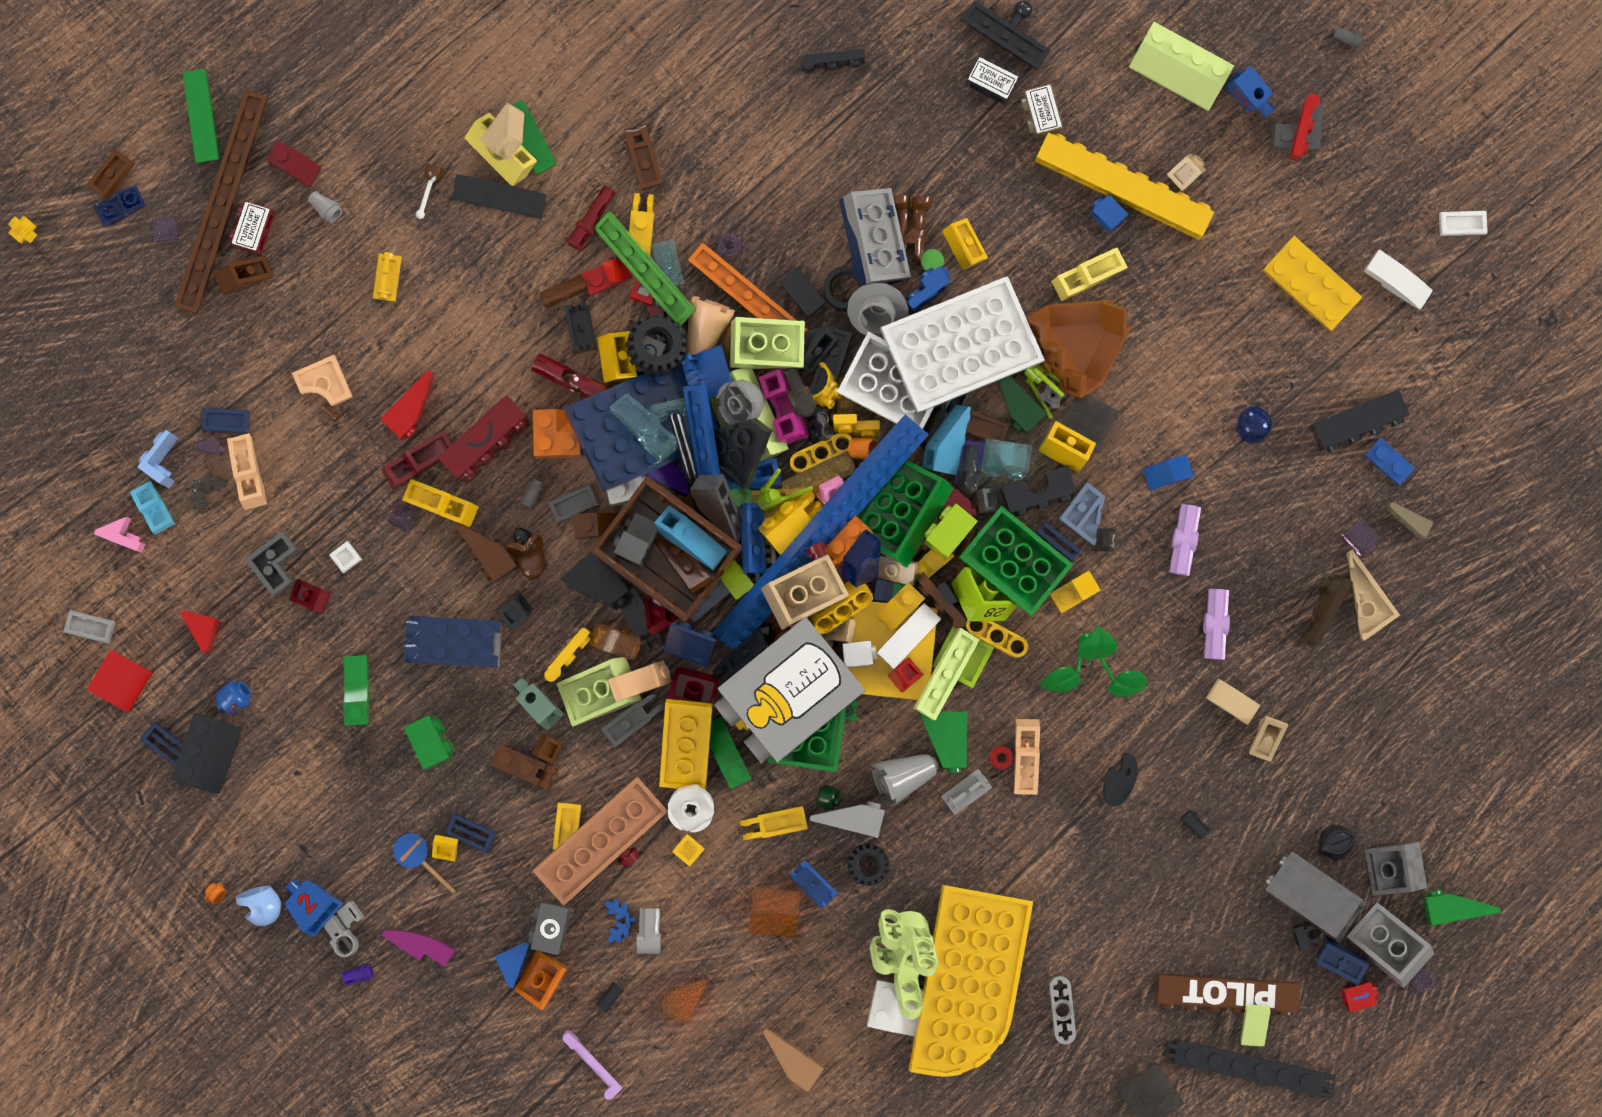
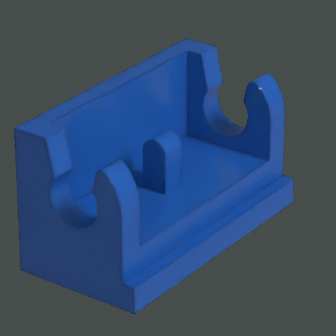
M805 859L789 875L821 909L838 894Z

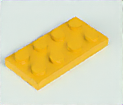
M1295 236L1262 270L1330 332L1362 298L1360 294Z
M666 699L659 787L679 789L683 786L696 784L706 790L713 704Z

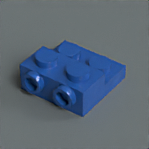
M943 265L935 270L931 267L921 275L919 289L908 296L907 304L910 315L915 314L948 289L950 284L949 277L951 276Z

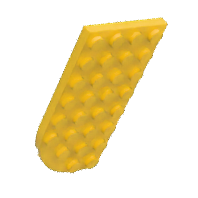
M942 885L933 934L938 967L934 975L925 977L922 994L923 1007L917 1021L908 1071L941 1077L960 1075L984 1064L991 1058L990 1056L998 1046L1003 1043L1013 1017L1033 901Z

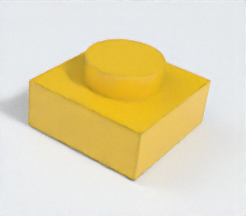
M687 834L672 852L690 867L705 848Z
M435 835L432 857L455 862L458 839Z

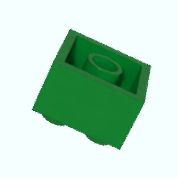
M428 715L403 727L423 770H430L454 758L452 753L455 752V748L450 739H445L443 732L446 730L440 718L437 719L435 716Z

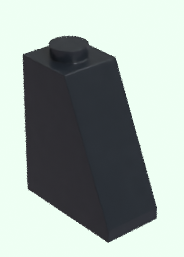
M593 553L561 577V580L568 588L614 610L626 607L631 602V598L634 597L615 571Z

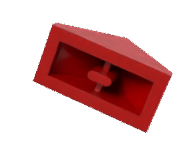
M185 610L180 612L201 651L206 654L210 653L220 620Z

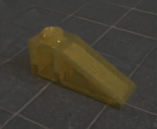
M846 451L781 482V485L786 495L809 486H813L812 492L815 494L820 492L819 485L838 475L843 479V482L846 481L854 473L856 467L849 452ZM802 495L797 496V497L792 498V499H794V500L796 501V500H797L798 498H800Z

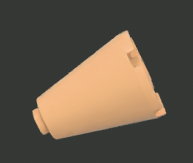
M692 296L690 303L696 311L688 318L685 352L695 355L714 348L734 316V309L708 299L702 301L699 300L700 297Z

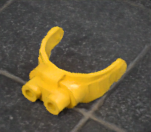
M820 362V367L825 369L828 374L827 384L824 389L813 396L802 395L797 390L794 394L805 402L819 404L822 407L826 406L831 409L835 405V400L842 397V395L837 393L840 386L835 382L834 376L824 362Z

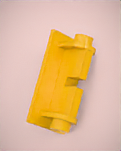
M389 252L379 253L373 299L396 302L402 256H396Z

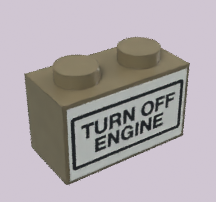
M1051 84L1025 90L1020 101L1023 112L1027 111L1029 120H1026L1029 133H1033L1034 138L1038 139L1047 136L1048 132L1051 134L1062 132L1063 125Z

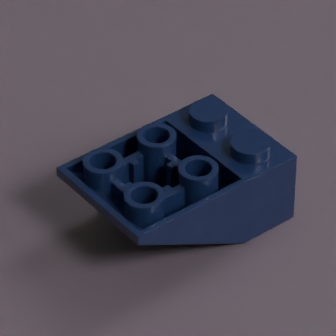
M679 620L677 624L671 623L664 652L708 668L718 643L714 639V634L700 629L699 633L695 632L690 624Z

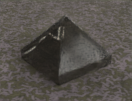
M1097 528L1095 551L1114 552L1116 529Z

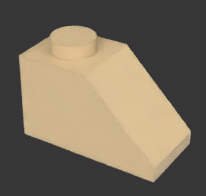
M507 102L480 140L495 154L509 162L523 141L524 113Z

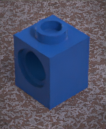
M1110 195L1105 199L1102 196L1092 204L1094 209L1090 214L1109 234L1128 215Z

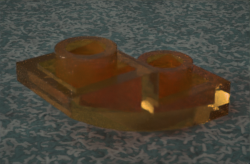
M595 623L589 645L617 656L636 660L642 638L624 630L618 631L605 624Z

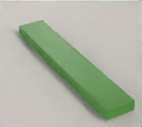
M607 212L594 226L595 231L664 311L672 317V320L674 322L677 321L680 324L679 326H681L696 309L614 214Z

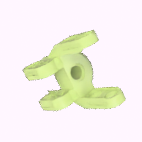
M887 909L881 913L879 919L880 936L874 937L870 944L872 964L874 969L880 974L894 973V985L899 1011L907 1019H916L920 1016L923 1007L918 975L932 976L938 967L933 937L930 934L928 921L922 914L913 911L898 913ZM885 919H891L895 923H888ZM876 944H883L886 948H880ZM903 987L910 988L913 992H912V993L906 992V991H904L902 988H903ZM906 1005H912L917 1010H910Z

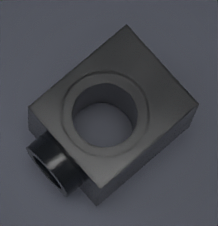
M518 591L502 602L496 613L508 628L512 630L529 618L533 607L522 593Z

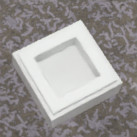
M349 541L329 554L342 573H346L362 560Z

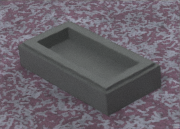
M590 484L548 502L557 524L574 517L573 514H581L599 506Z

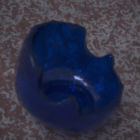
M1249 406L1240 413L1236 432L1241 440L1249 444L1260 443L1269 435L1272 419L1266 410L1258 406Z

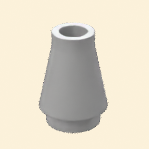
M317 191L309 196L308 202L325 222L333 223L341 216L342 208H340L339 203L321 195Z

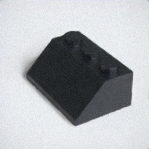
M194 713L171 780L220 794L242 727L200 713Z

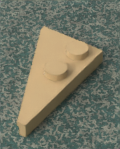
M1352 549L1346 553L1350 580L1353 582L1351 586L1360 639L1365 641L1400 616V614Z

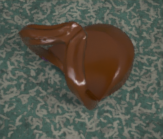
M535 534L528 538L524 545L518 542H511L506 545L508 553L515 558L521 573L525 577L535 579L544 572L545 557L543 539L540 534ZM533 543H535L536 548L533 551L528 552Z

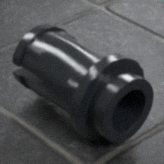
M1187 811L1181 817L1183 826L1189 827L1199 839H1203L1211 829L1196 816L1197 812Z
M612 982L601 998H597L596 1005L607 1013L608 1010H612L611 1006L624 990Z

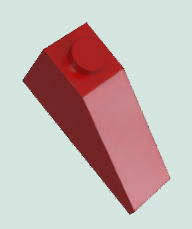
M430 370L380 419L403 441L406 438L409 440L418 431L416 427L420 424L435 377Z

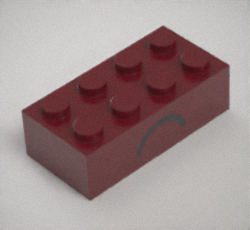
M505 395L438 459L460 482L463 483L465 480L469 482L478 474L476 470L482 464L487 466L495 458L493 454L497 450H504L512 442L510 440L512 436L516 433L520 435L527 429L528 425L526 423L530 420Z

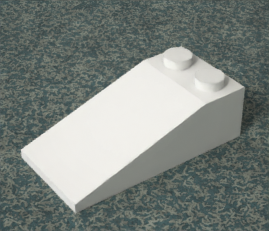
M877 978L867 1027L915 1037L918 1018H905L899 1011L894 982ZM903 987V988H902V989H903L904 991H906V992H909V993H912V992H913L910 988H907V987ZM920 988L921 997H922L923 989ZM906 1005L910 1010H917L912 1005Z

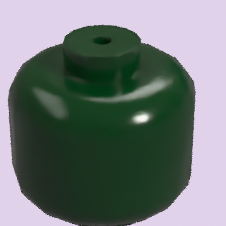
M829 785L821 787L816 796L818 806L827 810H833L835 806L838 807L841 802V798H839L840 791Z

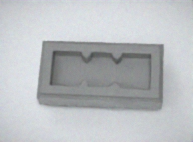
M69 610L63 632L110 644L116 622Z

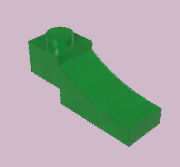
M368 655L344 657V726L370 725L369 702L371 701Z

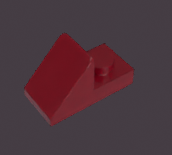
M297 579L289 600L322 613L329 599L330 592Z
M649 595L644 597L647 630L652 635L667 628L671 623L679 619Z

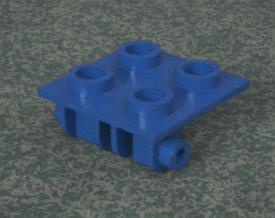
M722 345L695 355L685 354L683 359H681L688 386L706 384L708 398L716 396L724 384L732 381Z

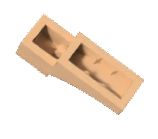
M250 433L227 439L233 477L237 484L239 501L244 510L266 505L264 485L261 480Z
M664 661L653 663L608 680L616 702L657 689L672 682L670 670Z
M1016 719L1014 794L1038 795L1039 719Z

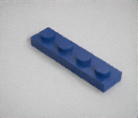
M706 384L685 386L683 391L698 476L720 475Z

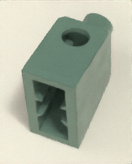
M522 678L514 684L513 689L519 694L516 700L546 730H549L565 715L534 683L529 685Z

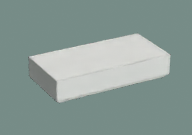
M1486 211L1440 212V236L1486 235Z

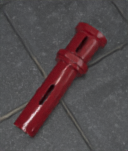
M603 185L582 221L576 222V228L569 238L565 239L569 246L579 252L583 251L584 243L589 236L594 234L593 228L616 194L613 189Z

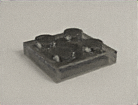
M1088 395L1083 398L1074 396L1061 424L1095 442L1096 445L1093 451L1098 453L1119 411Z

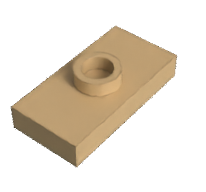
M874 553L870 576L902 584L909 582L913 586L916 584L918 562L911 561L908 568L880 553Z

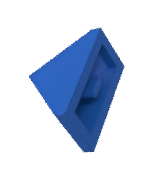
M1187 455L1168 459L1143 469L1150 491L1194 477Z
M528 941L495 956L508 987L514 988L531 945Z

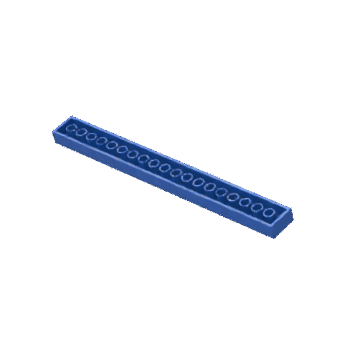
M905 414L713 631L717 638L734 650L753 634L772 613L761 588L769 582L813 562L812 557H807L806 548L820 541H823L826 547L855 515L858 516L929 434Z

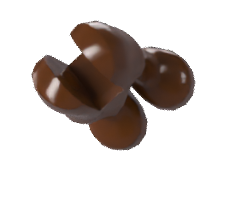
M894 195L893 198L905 252L907 251L906 243H914V261H921L927 229H923L925 211L932 206L933 197H912L913 229L908 232L910 197Z

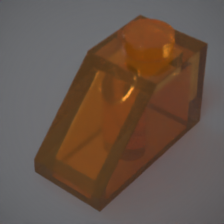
M703 977L674 988L671 994L666 992L661 1003L662 1006H665L663 1012L688 1024L708 979Z

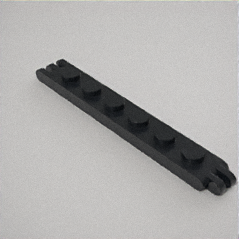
M1176 1039L1175 1044L1165 1043V1047L1174 1049L1173 1053L1167 1051L1163 1053V1056L1172 1058L1171 1063L1326 1098L1332 1097V1093L1324 1092L1323 1089L1324 1087L1333 1089L1334 1084L1327 1083L1325 1080L1326 1078L1335 1080L1336 1075L1178 1039Z

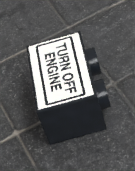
M978 56L965 86L1006 106L1020 76L1016 75L1017 72L1010 67L1005 66L1002 68L996 65L997 62L990 57L984 56L983 58Z

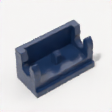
M1325 937L1322 950L1317 952L1316 963L1359 985L1369 967L1367 958Z

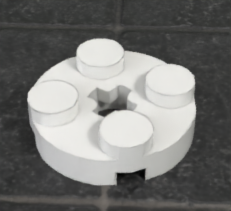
M699 785L683 786L677 789L669 799L668 817L677 829L698 832L706 828L712 820L714 814L713 799ZM687 805H695L696 813L686 812Z

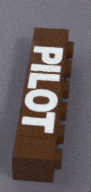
M1157 974L1155 1002L1161 1004V1008L1175 1009L1176 1004L1185 1005L1184 1009L1199 1010V1006H1208V1011L1221 1012L1222 1007L1231 1008V1012L1245 1013L1246 1005L1270 1006V1010L1278 1011V1015L1292 1016V1012H1299L1300 983L1173 974Z

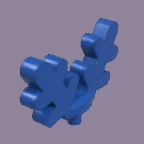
M615 899L614 902H605V906L610 909L608 914L618 913L615 917L617 920L625 917V924L617 922L616 926L619 929H610L612 935L608 937V941L614 942L617 940L620 943L623 941V933L626 938L630 936L629 928H631V922H636L637 920L636 917H631L630 912H628L627 903H623L622 907H620V901Z

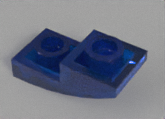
M134 185L115 193L112 198L93 205V208L103 228L139 211L146 204L137 186Z

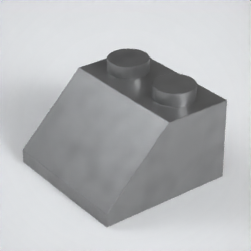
M1419 842L1365 849L1373 896L1413 892L1427 888Z

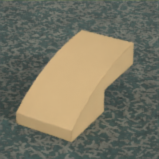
M1217 679L1206 697L1216 706L1247 725L1260 707L1255 701L1220 679Z

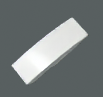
M1381 250L1374 254L1363 271L1382 283V287L1418 310H1421L1433 291L1411 271Z
M924 603L877 654L894 669L941 618Z

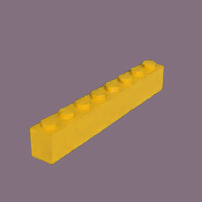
M1048 132L1035 162L1103 195H1110L1114 200L1199 241L1203 237L1214 214V211L1210 210L1211 207L1203 202H1198L1197 204L1189 200L1190 197L1182 192H1177L1176 194L1161 182L1155 184L1148 180V176L1140 172L1135 174L1128 171V167L1122 163L1115 162L1114 164L1109 162L1107 157L1101 153L1095 152L1093 154L1087 151V148L1080 143L1074 142L1072 144L1066 141V137L1056 132L1053 134Z

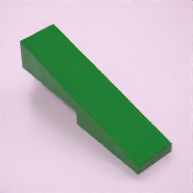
M206 69L183 72L195 162L203 163L221 160Z

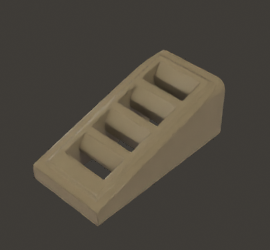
M1394 502L1386 505L1387 511L1418 539L1423 540L1427 537L1433 521Z

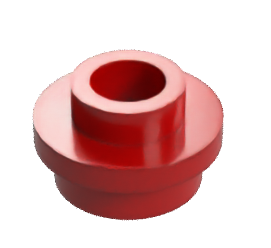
M1005 746L996 747L990 754V762L997 769H1006L1013 762V754ZM1003 753L1006 756L1004 762L997 760L998 754Z

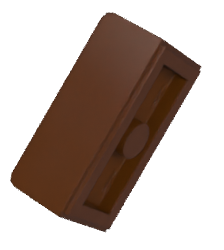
M578 275L540 292V297L545 308H549L587 291V287L582 276Z

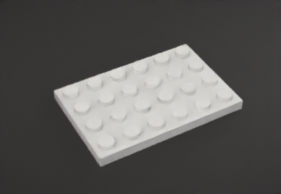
M1008 276L885 325L880 329L917 413L1044 362L1043 355Z

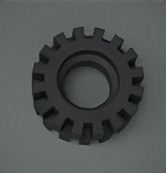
M870 843L856 847L849 855L847 863L850 876L857 883L864 886H873L882 882L887 876L890 867L889 858L885 851L879 846ZM867 855L873 856L878 863L877 869L871 874L863 873L859 867L860 860Z

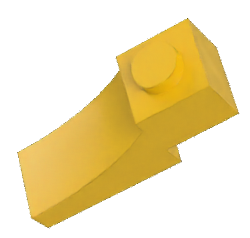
M412 479L402 499L409 504L469 528L479 506Z

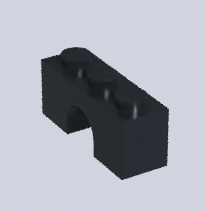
M1065 466L1046 472L1044 477L1047 487L1045 492L1041 494L1031 493L1027 489L1024 480L1002 486L1000 490L1007 511L1015 514V517L1027 514L1028 509L1033 507L1041 510L1049 507V502L1058 500L1059 503L1071 500V495L1076 493L1069 467Z

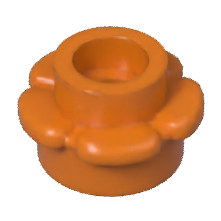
M212 883L205 891V900L215 905L225 897L227 890L222 887V883L217 885Z

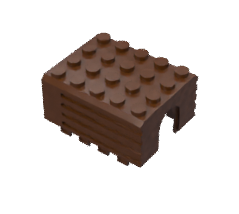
M646 476L590 552L688 624L743 548L739 543L650 477ZM671 506L689 518L728 551V554L714 571L698 561L709 575L711 582L691 594L655 542L642 569L616 557L612 546L617 535L622 536L623 532L627 531L624 529V526L629 516L633 517L637 513L655 522L664 510Z

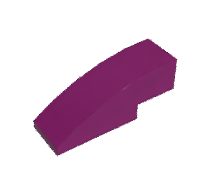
M387 929L381 934L418 961L423 960L425 955H428L444 967L457 951V949L439 939L414 931Z

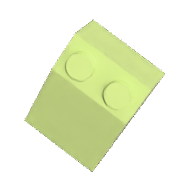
M736 317L731 321L730 368H803L805 321Z
M626 657L610 659L557 683L572 727L642 700L640 695L616 702L609 686V679L631 672Z

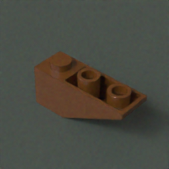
M459 523L455 524L458 529L455 531V534L462 543L466 541L471 549L468 550V553L475 562L479 560L484 568L481 569V572L488 581L492 579L493 582L497 583L519 568L506 548Z

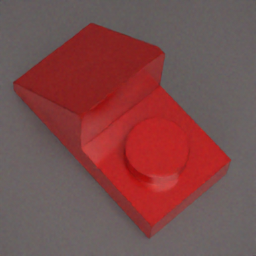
M620 258L601 262L602 266L582 273L590 296L633 279L630 270Z

